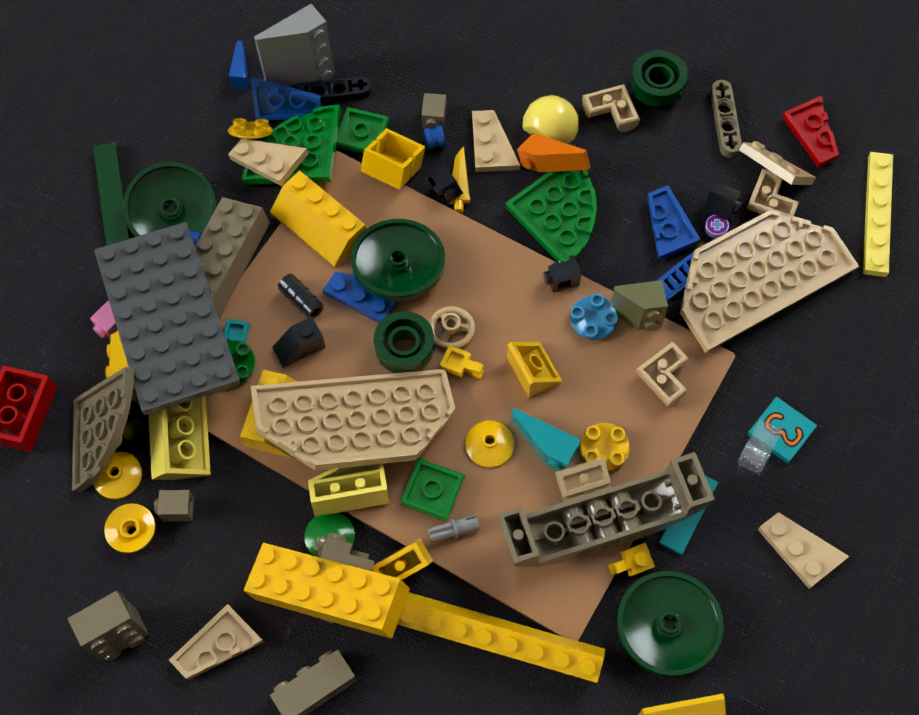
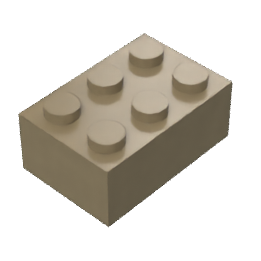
M117 590L67 618L80 646L102 662L114 660L120 656L122 650L140 645L144 638L149 635L137 609Z

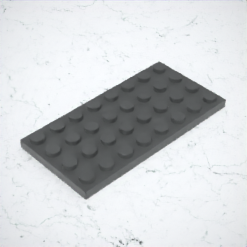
M186 222L94 249L129 368L134 369V387L144 416L241 384Z

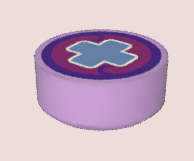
M716 215L710 216L705 224L706 234L715 239L726 234L729 228L728 221Z

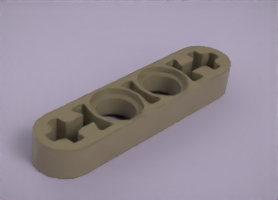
M717 80L711 89V100L719 148L723 156L734 158L740 152L739 149L742 146L733 90L728 81ZM718 89H722V92H725L723 98H721V91ZM727 106L730 112L723 113L719 110V107ZM729 124L734 130L725 131L722 129V125ZM729 139H731V146L734 149H730V146H727Z

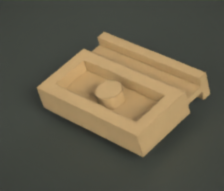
M604 458L595 459L555 472L564 502L611 487Z

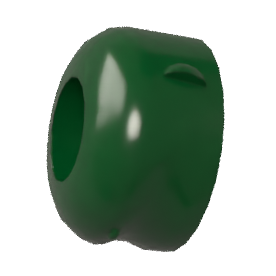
M653 50L641 55L636 60L632 71L631 89L634 96L643 104L655 108H663L676 103L681 99L685 90L688 77L687 67L680 57L669 51ZM651 80H661L665 84H655Z
M411 311L394 312L382 319L374 332L373 341L378 362L393 373L420 371L432 359L435 349L433 329L430 323L417 313ZM401 339H410L416 342L415 346L408 351H399L393 345Z

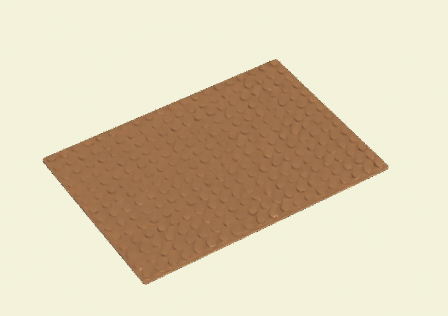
M335 151L331 182L316 184L365 224L366 229L378 222L390 219L412 220L431 229L439 237L444 247L445 268L437 285L421 297L399 301L392 313L411 311L421 315L429 322L431 316L437 310L444 307L456 306L466 310L474 320L475 333L471 341L459 349L471 353V361L484 365V373L481 380L472 377L467 372H464L462 377L446 372L455 405V412L418 457L465 475L448 522L400 505L401 498L418 458L413 461L383 464L389 504L344 512L405 547L421 538L434 564L553 633L579 641L615 574L611 575L608 565L622 560L620 552L629 549L633 541L562 563L539 567H519L514 565L497 514L521 506L525 514L564 501L555 475L556 471L550 469L542 461L512 423L511 411L513 408H516L580 440L588 427L599 423H609L623 428L629 440L630 452L622 466L608 471L611 487L667 470L670 460L682 455L734 361L735 354L720 345L705 353L692 331L667 318H664L662 327L647 331L646 329L638 330L618 317L616 328L607 337L599 340H589L581 337L571 325L570 314L572 307L580 299L595 293L602 294L604 298L611 302L612 290L581 275L580 286L552 292L551 286L545 283L543 272L548 271V266L552 265L555 261L405 185L400 190L361 172L362 163L339 151ZM280 223L242 275L219 318L223 331L227 319L250 322L251 328L247 344L255 355L254 371L240 385L206 395L208 433L309 491L308 480L330 469L315 471L293 456L289 458L244 446L240 435L252 403L251 386L258 385L263 369L287 375L298 382L391 374L393 372L379 364L373 340L374 332L379 323L323 293V288L335 272L353 275L351 254L335 268L285 225ZM292 273L324 305L323 311L314 320L323 335L326 348L282 368L272 346L291 326L307 319L278 289L279 281L287 274ZM458 315L461 319V323L467 324V321L462 316ZM441 318L435 324V332L439 338L444 333ZM453 324L448 325V327L453 328L455 326ZM457 332L451 335L448 342L454 343L462 340L467 332ZM401 339L393 346L399 351H408L415 346L416 342L410 339ZM510 342H540L562 382L528 398L507 359L508 344ZM671 342H674L689 358L687 363L672 373L687 389V392L677 404L668 408L636 374V369ZM435 344L432 359L420 371L440 369L439 364L447 349H443ZM496 421L502 423L513 435V454L506 463L499 467H481L475 464L467 455L465 448L466 436L470 429L480 422ZM487 438L485 442L487 444H493L494 439ZM580 446L570 467L586 463L581 455ZM476 515L480 528L479 531L460 535L457 539L453 536L435 542L430 541L428 535L429 528L450 523V519L458 520Z

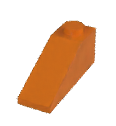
M533 133L517 149L522 166L537 172L579 171L591 168L587 150Z

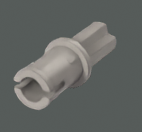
M476 515L458 520L450 519V523L429 528V539L431 542L453 536L457 539L460 535L479 531L478 519Z

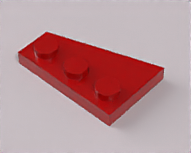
M822 96L784 112L782 116L818 168L836 160L839 156L833 132L830 131L827 122V112H824L822 105Z

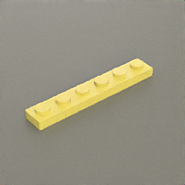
M870 152L868 156L863 274L887 277L889 273L893 174L892 154Z

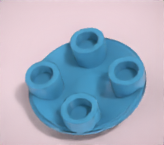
M595 293L575 303L571 309L570 321L575 332L581 337L589 340H599L607 337L614 331L618 322L617 310L612 308L611 302L608 299L604 298L602 294Z

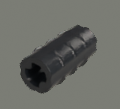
M287 274L279 281L278 289L307 319L312 316L316 318L323 311L324 305L317 299V296L313 295L309 288L294 274Z

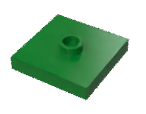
M347 107L338 130L336 148L363 154L364 149L374 140L376 141V138L388 127L389 117Z
M418 458L401 498L400 505L448 522L465 475Z

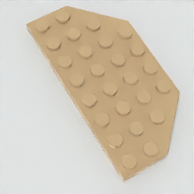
M771 209L697 248L693 252L680 314L706 353L856 270L859 265L834 228L826 225L823 227L814 225L809 220L795 216L792 218Z
M445 369L251 386V398L257 433L315 471L416 460L455 412V405Z

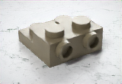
M329 533L328 537L317 536L314 551H318L316 557L372 571L375 561L369 560V554L351 550L352 544L346 542L347 537L334 533Z

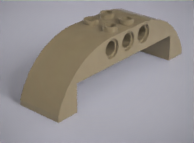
M693 452L671 459L667 470L527 514H525L521 506L499 513L497 517L514 565L519 567H539L584 557L659 532L698 513L714 502L715 499L697 455Z

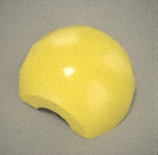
M550 95L540 97L529 105L523 116L522 127L529 134L535 133L569 144L574 140L578 132L579 119L573 105L568 100Z

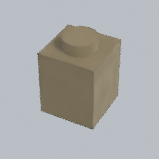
M424 93L421 115L422 128L435 129L436 126L441 125L444 129L447 108L446 95Z
M159 490V498L155 499L154 511L162 522L193 521L194 496L190 490Z

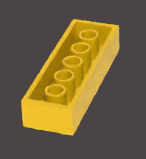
M263 543L243 591L260 602L392 639L410 588L401 579Z

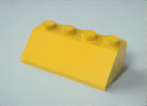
M298 171L283 185L270 211L277 220L335 268L351 254L355 241L366 230V226L361 220L301 171Z

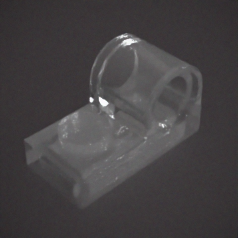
M759 419L737 464L760 475L783 430Z

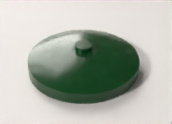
M161 162L143 169L130 182L123 202L125 221L135 237L184 222L187 223L189 230L201 232L202 235L217 208L215 194L208 180L196 169L178 162Z
M390 219L378 222L360 234L351 251V267L356 281L369 294L388 301H407L423 296L437 285L445 268V251L439 237L427 226L407 219Z
M659 571L640 578L626 591L618 609L617 632L625 652L639 667L658 676L675 678L699 671L714 657L723 637V616L716 598L704 584L684 573Z

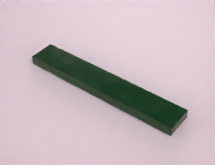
M115 142L93 146L106 246L130 239L129 228L123 212L124 191L118 150Z

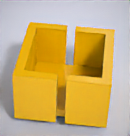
M386 128L376 138V141L374 140L364 149L361 172L400 190L409 181L410 177L412 178L421 168L425 146Z

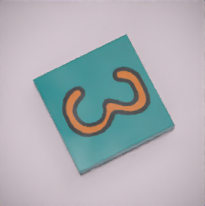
M776 397L747 435L788 464L817 425Z

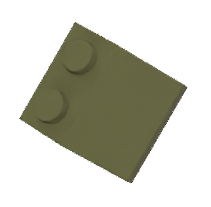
M663 281L614 286L611 300L612 308L617 310L618 317L638 330L646 329L647 331H652L662 327L668 308Z

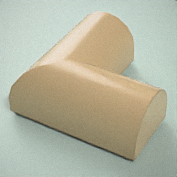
M624 84L583 95V108L588 118L611 112L620 132L630 131L638 125L640 119Z
M762 168L747 209L759 214L772 209L780 212L781 215L792 218L799 202L778 195L777 193L783 179L773 172Z
M671 342L636 369V374L670 408L677 404L687 392V389L672 373L687 363L689 358L674 342Z

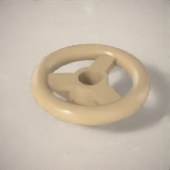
M448 306L441 308L429 320L433 329L435 344L443 349H447L449 345L462 348L471 341L475 333V323L472 316L460 307ZM458 315L462 316L467 321V324H462ZM439 318L442 320V328L444 329L441 338L435 332V324ZM450 324L455 325L453 328L448 327ZM457 332H467L462 340L454 343L448 342L451 335Z

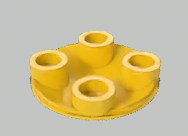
M238 118L233 120V125L228 128V133L241 139H259L270 135L273 129L269 126V121L266 119L247 122L246 119Z
M599 423L588 427L583 434L580 442V452L585 462L604 458L608 471H612L622 466L627 460L630 444L623 428L609 423Z

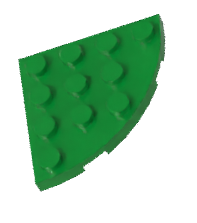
M340 105L312 109L313 112L301 117L295 115L274 128L270 135L264 137L262 142L307 148L309 154L286 182L298 171H301L314 183L331 182L341 115ZM247 168L244 169L242 176L244 185L276 184Z
M587 170L548 172L506 202L505 208L556 261L565 262L569 260L571 255H574L575 259H577L586 247L594 228L597 203L595 189L592 186Z

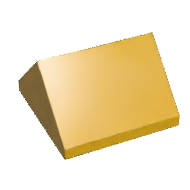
M510 342L508 344L507 359L528 398L562 382L540 342Z

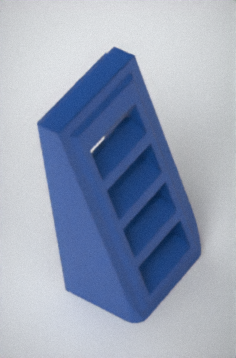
M237 41L229 79L233 89L248 90L249 82L244 45L242 41Z
M693 253L656 280L663 281L668 301L685 290L687 278L681 271L684 270L688 275ZM676 276L681 282V284H679L673 277ZM668 281L675 289L671 290L665 282Z

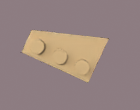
M472 111L476 172L520 170L518 159L495 111Z
M241 139L228 155L232 161L282 186L309 153L307 148Z
M753 141V143L743 142L739 151L790 184L812 185L816 179L815 176L789 163L780 155L769 152L763 144L757 141Z
M779 512L758 528V531L809 589L849 557Z
M227 604L176 652L169 661L187 680H190L264 642Z

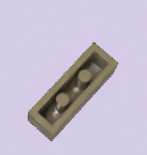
M339 650L326 652L319 658L320 662L312 667L308 665L296 673L297 677L289 683L287 680L283 681L273 689L275 692L270 696L281 715H307L357 681Z

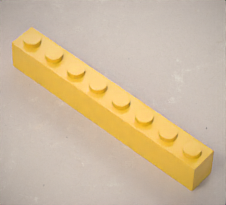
M410 592L398 621V625L596 683L599 679L605 655L604 648Z

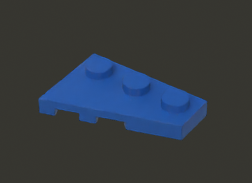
M255 77L251 78L256 120H288L295 115L301 117L313 112L312 109L321 107L320 95Z
M669 185L648 193L647 201L658 261L698 245L701 239Z
M335 272L323 288V293L328 297L377 323H380L382 319L390 315L399 303V301L383 300L369 294L358 284L354 275Z

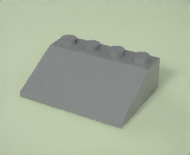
M312 4L254 36L266 81L290 87L294 84L331 80L335 76L327 23Z

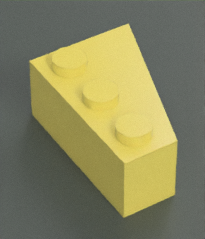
M383 464L330 469L308 480L311 505L315 517L390 503Z

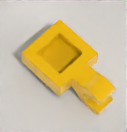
M451 345L448 346L439 364L440 369H445L446 372L462 377L464 372H467L472 377L481 380L484 373V365L471 361V353Z
M646 543L621 551L622 560L608 565L611 575L627 570L629 576L655 567Z

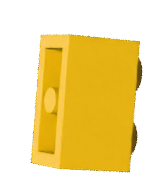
M420 538L373 565L372 570L373 572L403 580L429 565L433 559Z

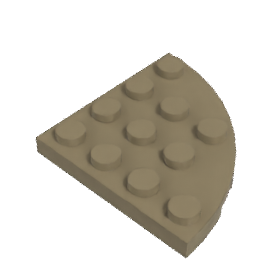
M124 367L73 399V492L81 493L93 485L109 464L116 448L122 443V434L130 410L132 393L135 389L133 368Z

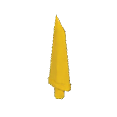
M464 146L455 156L452 173L464 194L449 203L454 204V211L460 214L463 213V204L470 203Z

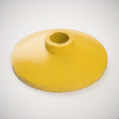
M483 421L470 429L466 436L465 448L467 455L475 464L485 468H495L506 463L512 456L514 438L511 431L502 423ZM487 438L494 439V443L487 444L485 440Z
M115 452L103 473L94 482V487L102 496L108 499L125 498L131 495L141 483V465L133 455L126 452ZM114 470H119V473L116 476H111V473Z
M134 503L122 505L116 508L107 518L104 527L105 538L109 545L119 552H137L146 547L152 540L155 533V520L151 512L142 505ZM136 527L134 534H128L130 528Z

